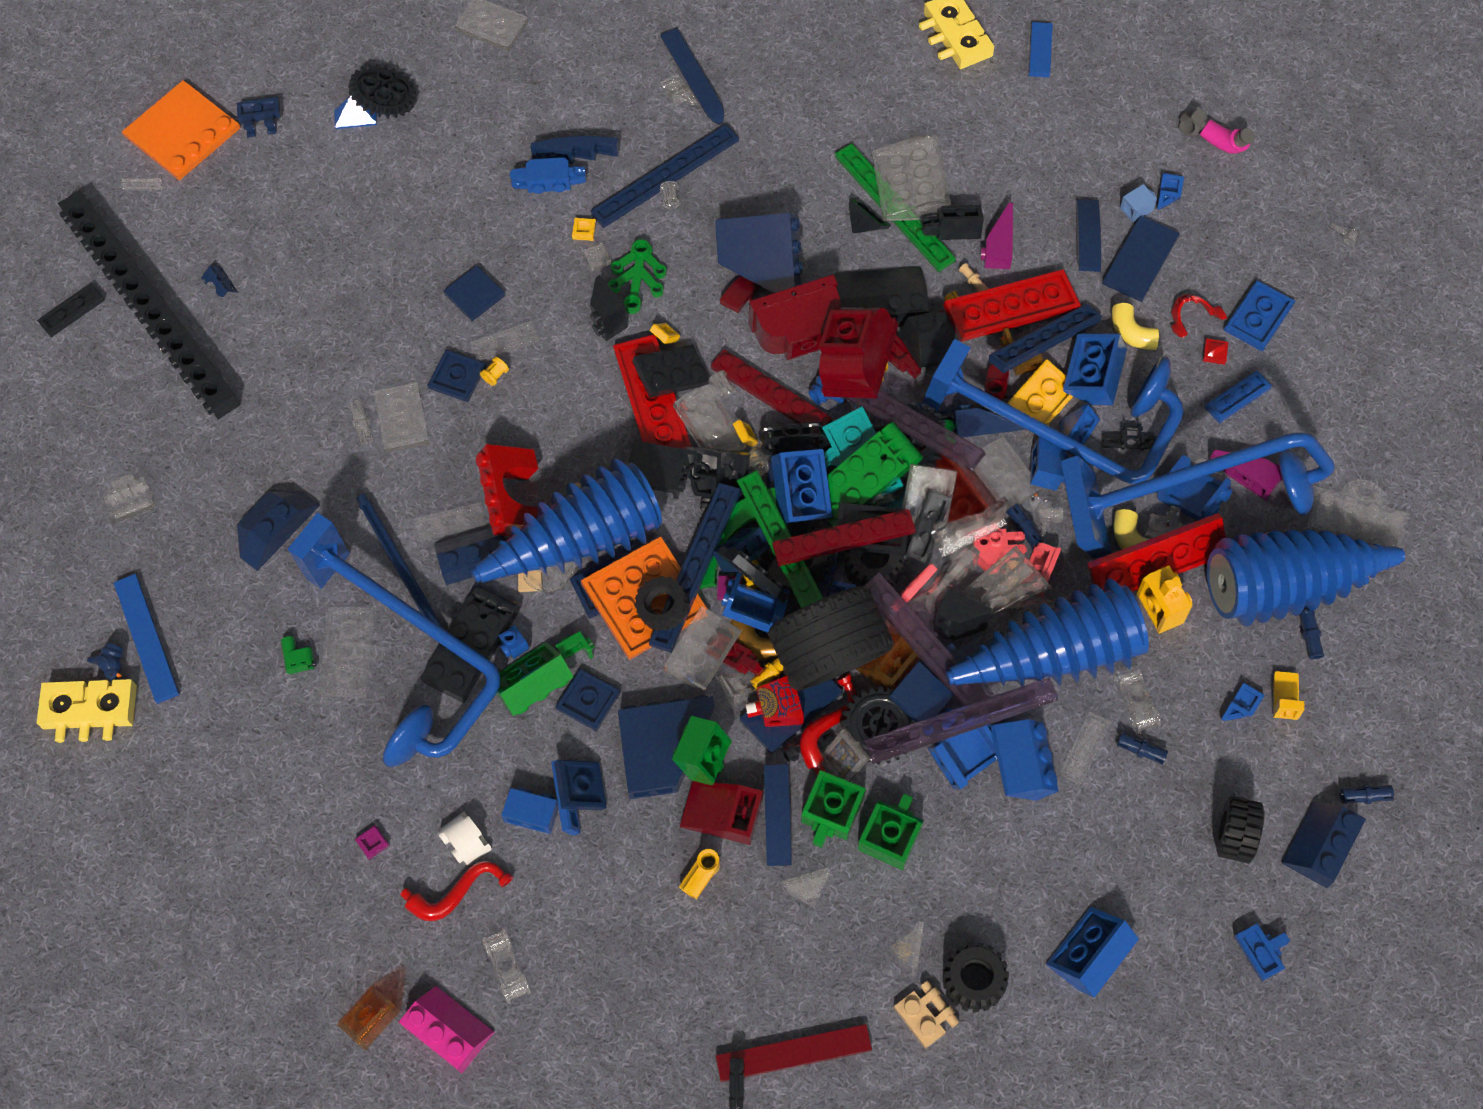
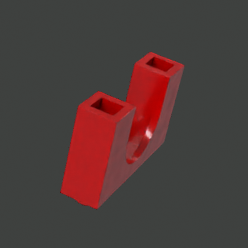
M486 444L476 455V464L479 468L480 483L483 486L485 504L489 512V523L492 526L493 535L511 537L512 526H516L519 529L524 526L523 516L525 513H529L533 517H537L538 514L537 507L522 505L508 495L503 485V478L529 480L539 469L534 449Z

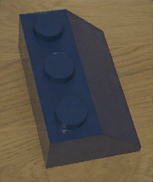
M492 527L436 543V555L446 585L473 578L471 569H474V565L486 558L487 554H491L496 550L501 540L506 542L505 536L493 535Z
M1314 801L1282 864L1319 885L1328 888L1335 881L1366 818L1344 806Z

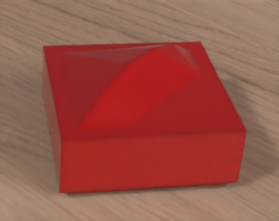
M1206 339L1203 362L1225 365L1228 342Z

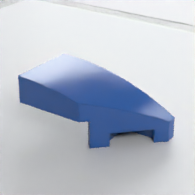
M1163 173L1157 204L1158 210L1181 198L1184 176Z
M1243 683L1221 720L1230 721L1251 717L1265 695Z

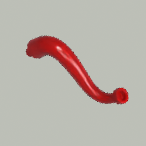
M845 673L837 678V682L845 688L847 702L854 704L852 695L857 696V692L851 682L852 677L850 673ZM845 705L814 720L804 729L801 735L800 752L806 767L808 769L813 768L817 776L820 770L826 772L822 765L825 758L818 747V739L825 731L846 719L841 714L842 711H850Z
M482 861L471 866L448 894L437 903H430L420 893L414 895L408 888H405L400 895L407 902L405 908L414 916L424 921H437L449 915L457 907L480 874L484 872L492 873L499 879L498 884L501 887H505L511 882L513 876L510 873H505L493 862Z

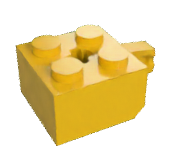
M1170 566L1144 577L1137 592L1139 600L1159 634L1183 624L1192 607L1190 595L1188 592H1184L1178 574L1173 572Z

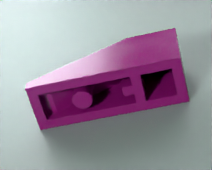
M1008 203L986 238L985 247H981L980 260H984V268H1011L1013 203Z
M1214 450V452L1212 453L1210 459H1213V458H1216V457H1219V456H1222V455H1225V454H1228V453H1231V452L1220 451V450ZM1263 458L1222 470L1223 473L1265 501L1282 481L1280 466Z

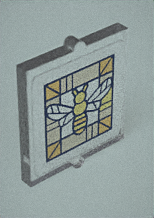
M843 729L822 753L825 758L823 764L829 770V774L849 782L870 759L861 748L860 742L856 741L846 729Z

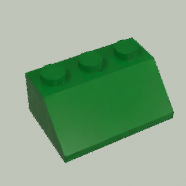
M544 642L499 671L500 687L496 694L506 709L515 716L527 711L529 706L536 701L544 700L556 688L565 686L574 676L561 654L548 642Z

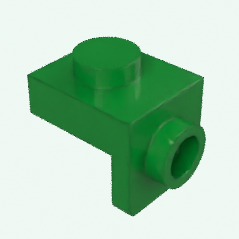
M580 631L572 636L562 638L555 645L556 650L564 660L582 649L589 659L594 657L592 649L595 647L588 636L584 638Z

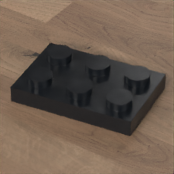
M693 345L634 356L632 360L649 398L704 387L710 383L706 370Z
M840 503L837 526L905 509ZM907 535L849 550L905 556Z
M724 546L719 549L718 555L766 594L783 604L789 598V595L783 591L785 586L776 579L773 580L769 577L768 572L759 565L756 566L752 563L751 558L742 551H738L734 547L728 549Z

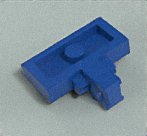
M1257 923L1235 935L1234 938L1262 982L1285 969L1278 957L1282 955L1279 949L1290 942L1285 932L1275 938H1272L1270 934L1265 936Z

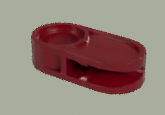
M992 364L988 369L985 392L1003 400L1007 393L1009 371L1002 373ZM993 388H999L1001 391L998 393H993L990 390Z

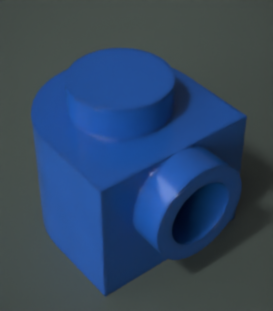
M515 625L498 635L502 642V645L499 647L506 658L511 656L512 659H515L529 650L526 640Z

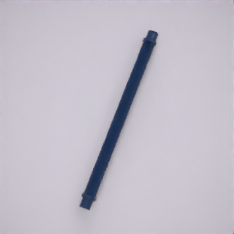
M360 494L357 496L359 508L364 512L419 611L442 627L373 507L372 501L368 499L366 494Z

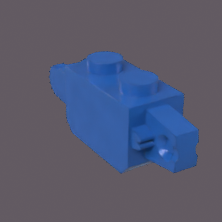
M564 157L531 159L526 163V168H515L509 174L510 179H512L511 184L513 188L528 189L529 193L533 192L536 194L549 191L563 192L571 190V185L586 182L585 167L569 166L568 160Z

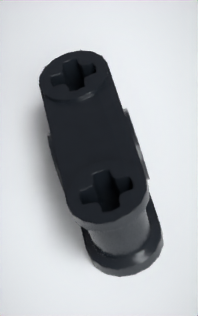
M817 421L764 426L758 433L759 440L762 442L761 450L766 455H775L784 452L823 449L826 445L823 426Z

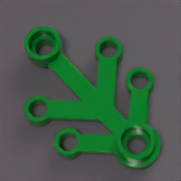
M643 239L633 243L629 254L611 263L612 273L620 275L608 282V286L614 293H618L621 290V286L632 279L630 295L626 296L623 301L625 311L629 314H636L641 310V300L639 298L641 279L651 289L652 296L661 297L664 293L663 285L657 283L643 266L644 261L653 268L654 276L658 279L666 276V267L651 255L652 246ZM635 261L634 267L623 273L624 267ZM615 266L621 267L618 270L614 269ZM658 270L664 271L663 273H657ZM613 284L618 285L616 288L611 287ZM655 288L661 289L659 292L653 291Z

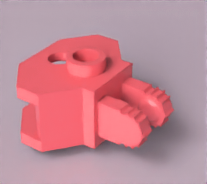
M991 520L981 521L973 532L975 561L986 573L996 572L1001 563L1008 559V556L1023 555L1027 551L1026 546L1022 544L1008 545V543L1023 541L1025 539L1023 532H1006V529H1000Z

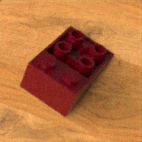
M692 781L680 828L751 845L763 802V791L735 784L714 783L713 785Z

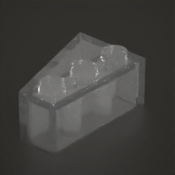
M1015 546L966 587L962 593L967 598L992 608V615L1052 587L1018 547Z

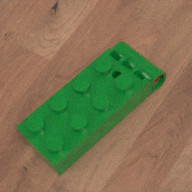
M894 422L884 427L881 432L876 433L827 475L833 517L827 520L833 527H836L838 523L840 503L869 505L922 460L923 456Z

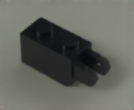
M981 205L941 206L937 209V214H926L919 220L921 226H923L921 229L925 236H938V240L981 239L984 217Z

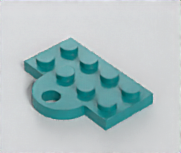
M863 406L822 427L832 446L824 453L826 473L831 467L837 468L876 434ZM900 478L870 504L903 488L904 486Z

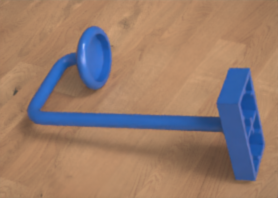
M956 339L953 340L936 370L922 401V404H928L930 407L935 408L938 413L947 395L958 392L1072 455H1078L1085 462L1120 481L1129 484L1145 481L1154 473L1183 416V405L1178 395L1166 388L1170 379L1171 363L1167 356H1162L1158 359L1131 406L1130 413L1133 417H1139L1149 412L1158 400L1166 403L1170 412L1142 466L1137 470L1127 469L965 381L961 368L971 347Z
M1302 432L1291 433L1103 495L1099 494L1095 471L1078 455L1061 461L1077 545L1093 559L1111 554L1103 514L1105 508L1280 452L1279 466L1287 494L1295 510L1300 515H1307L1310 513L1314 501L1313 484L1326 479L1333 473L1335 469L1334 461L1319 441L1311 434ZM1304 447L1319 467L1308 471L1302 459L1289 449Z
M317 512L287 549L308 581L322 589L335 572L339 573L485 675V686L444 740L439 743L427 741L433 726V710L428 705H420L402 720L391 735L383 752V762L388 767H395L406 763L418 752L427 757L434 758L448 755L457 747L495 697L500 687V674L497 667L483 655L346 562L345 559L350 553L334 524Z

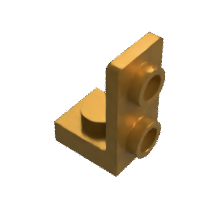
M1008 328L1003 329L1002 337H1000L1001 348L1013 342ZM1042 354L1014 367L1015 376L1036 371L1043 362Z

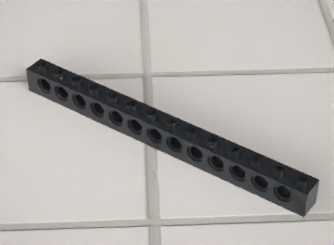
M79 190L59 202L58 205L62 210L59 214L64 222L72 224L70 229L76 238L81 236L83 240L80 242L85 250L93 252L91 257L97 266L102 265L104 267L102 272L109 281L111 279L114 280L115 283L112 285L117 293L126 296L123 300L129 309L135 308L137 312L134 314L141 325L147 324L148 327L145 329L150 337L159 340L156 344L162 353L166 354L168 352L171 356L168 360L174 369L180 368L182 372L179 375L186 385L191 383L193 386L191 391L198 400L200 398L203 399L204 403L202 406L209 415L213 413L219 420L239 407L240 403L235 394L82 192Z

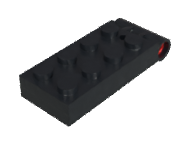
M479 584L474 589L472 595L468 597L448 632L488 660H491L501 643L498 635L509 629L520 611L521 604ZM440 644L420 678L424 684L465 703L482 672Z

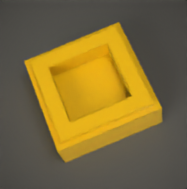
M575 218L572 239L594 241L596 219Z
M667 323L653 324L650 329L664 344L676 343L680 338V335Z
M741 420L733 423L743 443L751 447L758 443V439L749 424Z

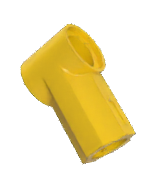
M712 849L702 850L679 888L697 900L713 875L720 869L718 854ZM707 857H712L716 860L715 864L710 868L702 865L703 860Z

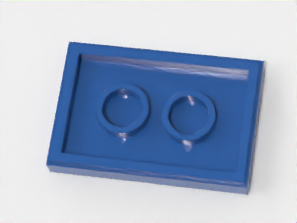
M1256 280L1225 326L1224 331L1263 352L1296 301Z

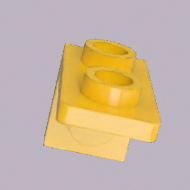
M1276 671L1273 681V718L1298 720L1304 711V701H1299V674Z

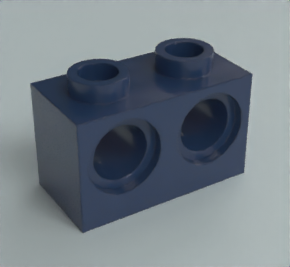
M761 527L743 528L712 553L722 572H739L717 554L722 546L728 549L734 547L738 551H742L751 558L752 562L769 549L770 545Z

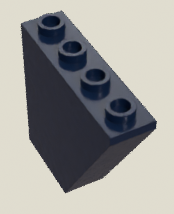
M782 213L715 220L718 264L773 293L802 285L800 275L803 273L802 263L799 262L801 242L798 240L797 233L800 229V222L796 214Z
M699 695L690 700L678 698L671 700L670 703L663 704L651 702L642 707L629 705L623 707L622 710H618L627 788L630 799L678 793L685 773L672 760L674 749L678 746L683 735V729L688 724L691 716L710 720L714 711L713 696Z

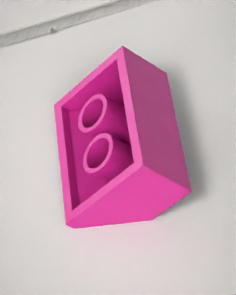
M437 986L416 1000L399 1021L407 1031L461 1074L495 1033Z

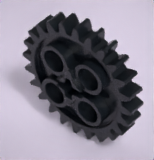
M368 64L367 69L361 66L360 71L355 70V73L351 75L348 86L349 94L352 95L351 100L357 101L356 106H363L362 111L370 110V115L378 113L379 118L384 114L387 119H389L390 115L397 118L398 113L402 116H405V112L410 113L411 108H414L417 94H415L416 88L413 87L414 83L408 82V76L402 77L403 72L396 73L394 67L388 70L387 65L380 68L376 64V67L373 68Z

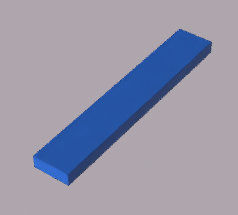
M133 574L114 582L155 702L159 704L180 695L138 576Z

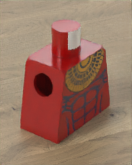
M788 676L758 687V701L745 704L748 718L762 715L764 726L801 725L804 723V715L797 690L791 688Z

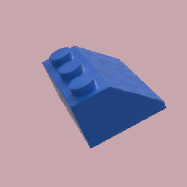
M1077 334L1063 388L1065 393L1091 405L1114 404L1127 352L1121 334Z
M823 449L784 452L772 456L771 462L777 506L785 525L833 518Z
M1027 719L991 726L1005 796L1037 801L1059 792L1057 776L1052 763V753L1049 750L1047 731L1043 722Z
M1090 906L1046 965L1077 990L1095 998L1139 938L1125 920Z

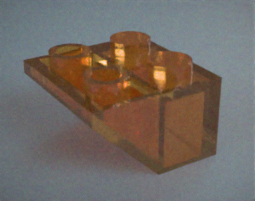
M893 633L890 634L894 644L889 652L856 668L857 671L878 686L882 685L885 691L889 687H892V691L918 662L921 652L918 646L905 637Z

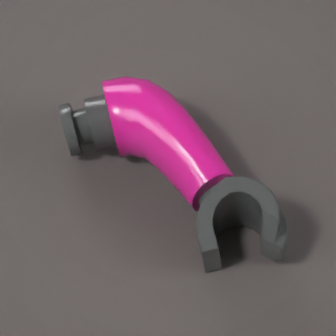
M1199 106L1194 112L1188 110L1186 113H1183L1179 119V130L1182 133L1193 137L1199 131H1202L1200 133L1202 138L1216 148L1230 154L1244 152L1255 139L1254 132L1249 128L1230 130L1211 119L1209 122H1206L1208 117Z

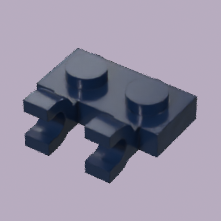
M278 97L237 102V119L239 124L243 123L247 138L256 137L254 122L264 120V125L267 127L268 135L277 134L275 119L281 118Z

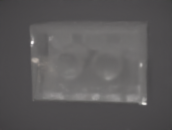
M701 606L662 670L682 683L705 691L742 631Z

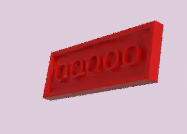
M1063 269L949 299L944 302L943 306L954 326L959 341L963 342L1000 332L1005 328L1011 329L1070 313L1081 307V304Z
M653 334L613 345L642 442L673 448L692 447L675 394L671 393L649 398L632 362L634 356L661 351L656 336Z
M1217 513L1087 563L1091 582L1103 590L1105 581L1113 579L1120 586L1126 585L1133 592L1139 589L1144 577L1164 567L1170 566L1173 572L1180 574L1208 563L1210 553L1214 550L1219 540L1226 538L1223 519Z

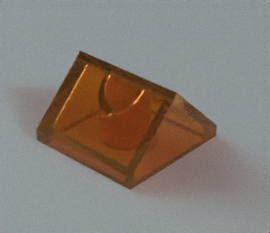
M372 986L340 1020L337 1026L366 1051L401 1011Z

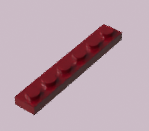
M725 349L711 364L712 370L795 423L817 421L824 427L832 422V417Z
M905 509L774 541L772 546L779 567L914 534L916 529L910 510Z

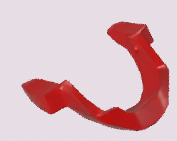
M1183 294L1175 300L1171 311L1175 321L1171 328L1177 336L1182 338L1187 336L1188 333L1182 324L1180 313L1181 307L1189 301L1201 303L1210 316H1215L1221 320L1227 319V316L1220 306L1212 307L1199 296Z

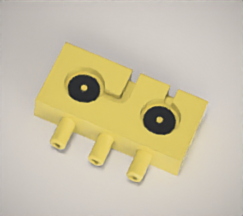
M932 0L925 3L924 15L928 20L920 22L919 28L921 31L930 27L934 28L937 35L928 38L929 44L934 45L942 41L947 48L938 52L940 60L952 56L959 69H963L993 56V43L987 34L984 35L983 28L977 20H974L975 16L964 0Z
M131 679L112 680V684L108 680L89 681L88 685L84 681L41 683L37 724L42 729H56L55 741L59 743L65 741L66 728H80L79 741H88L90 727H103L102 739L110 741L113 737L114 726H133L137 685Z

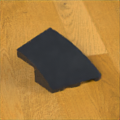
M703 447L678 448V452L682 454L687 467L685 471L691 481V488L695 496L712 499L719 483L740 488L737 480L749 474L750 453ZM742 490L739 499H745Z

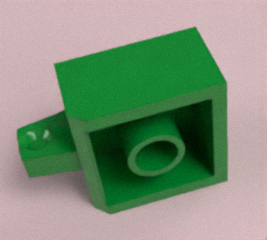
M691 716L688 724L683 729V735L678 746L674 749L672 760L690 780L713 785L717 774H721L723 771V760L732 740L717 722Z
M820 770L801 816V823L811 826L812 830L816 832L813 839L814 846L822 848L827 836L830 838L836 836L847 841L864 801L866 788Z
M903 794L899 805L892 804V806L878 800L859 840L858 851L903 871L924 823V820L913 816V812L909 811L913 797Z

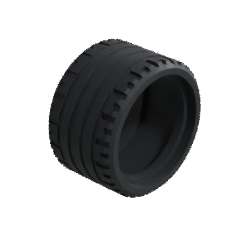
M857 586L835 593L787 615L770 627L768 632L769 639L773 644L776 654H778L780 664L784 667L783 670L785 675L788 676L791 688L800 691L819 685L865 665L892 649L894 644L893 638L888 633V627L883 621V616L878 610V605L873 599L874 596L870 588Z

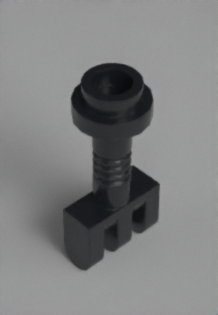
M829 729L818 739L817 743L821 749L836 741L833 735L824 739L825 736L831 733ZM790 742L785 744L782 749L784 758L788 762L799 759L800 742L795 745Z

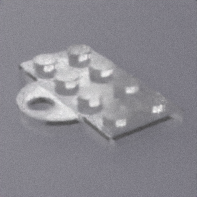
M1357 479L1347 483L1340 493L1318 487L1315 492L1306 530H1313L1317 533L1329 531L1336 536L1338 534H1346L1353 540L1361 539L1368 545L1379 544L1381 546H1397L1401 548L1409 513L1386 507V495L1376 483L1365 479ZM1359 488H1367L1371 495L1363 496L1359 492Z

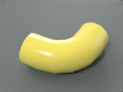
M1119 303L1112 307L1114 330L1117 334H1121L1124 342L1140 349H1157L1159 341L1158 328H1146L1138 325L1134 318V307L1131 304Z
M1126 509L1117 510L1113 522L1114 537L1122 550L1149 540L1142 537L1137 531L1138 514Z

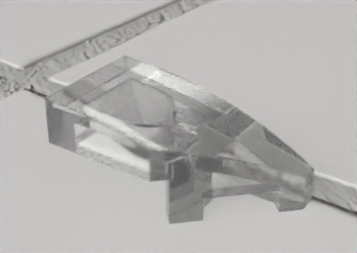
M678 74L659 82L661 90L669 98H672L674 105H679L684 101L690 102V105L697 104L694 95Z

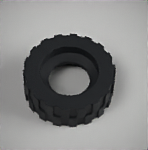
M660 576L659 578H652L639 588L638 594L635 597L637 614L645 625L647 624L650 629H655L656 631H667L677 627L679 623L684 621L685 616L687 617L688 609L690 608L689 598L682 585L671 577ZM660 594H669L673 598L672 608L663 614L655 613L651 608L653 599Z

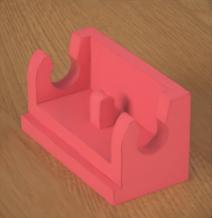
M1038 543L1037 547L1033 550L1018 588L1043 597L1061 548Z

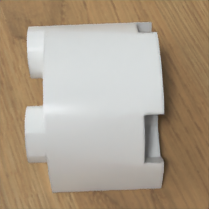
M462 812L440 828V831L437 833L445 845L450 842L455 848L451 853L459 863L464 861L468 867L492 850L489 843L481 835L480 830L465 812Z

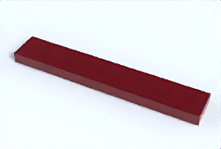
M865 1024L716 1055V1061L722 1083L729 1081L731 1058H742L744 1060V1071L742 1073L744 1078L871 1052L872 1047L867 1025Z

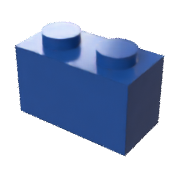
M1038 437L1032 449L1030 484L1057 491L1060 483L1065 482L1061 461L1068 458V453L1049 441Z
M519 787L517 790L510 788L501 816L505 823L551 834L559 810L558 802L555 800V797L549 794L542 793L539 796L532 794V791L526 788Z

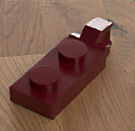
M895 335L888 361L901 372L907 371L916 379L921 374L922 368L918 367L903 341Z
M720 633L706 651L712 658L745 675L750 671L760 677L765 670L756 661L758 657L750 649Z

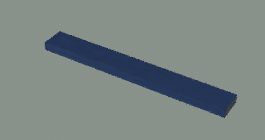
M727 124L723 125L592 209L591 215L604 229L737 143L739 137Z
M722 483L718 484L677 577V581L682 585L689 598L690 608L688 609V614L714 557L712 552L717 549L740 497V488ZM670 595L662 614L669 611L673 606V598ZM685 616L684 621L675 628L667 631L654 630L649 645L672 653L687 617Z

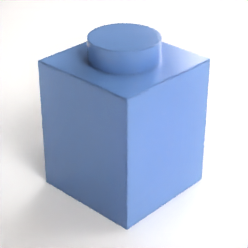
M1143 184L1123 196L1120 209L1134 223L1138 221L1140 216L1144 217L1154 211L1157 198L1154 192L1148 190Z

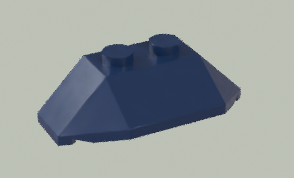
M269 491L237 524L240 558L258 571L320 506L319 503L304 492Z

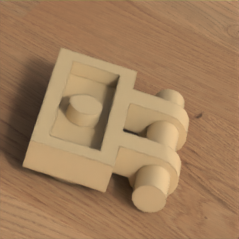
M929 981L924 982L920 986L926 994L920 999L916 992L913 991L894 1006V1009L925 1049L946 1034V1031L940 1024L947 1021L953 1028L960 1022L954 1015V1009L951 1006H947L940 997V991L937 987L933 988ZM931 1002L940 1012L936 1017L926 1007Z

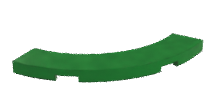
M775 488L767 489L778 509ZM746 498L736 503L718 547L738 533L739 529L745 524L756 520ZM713 557L700 589L717 586L719 565L715 557Z

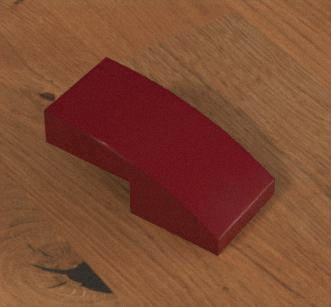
M740 276L720 298V304L739 314L746 302L752 300L761 286Z

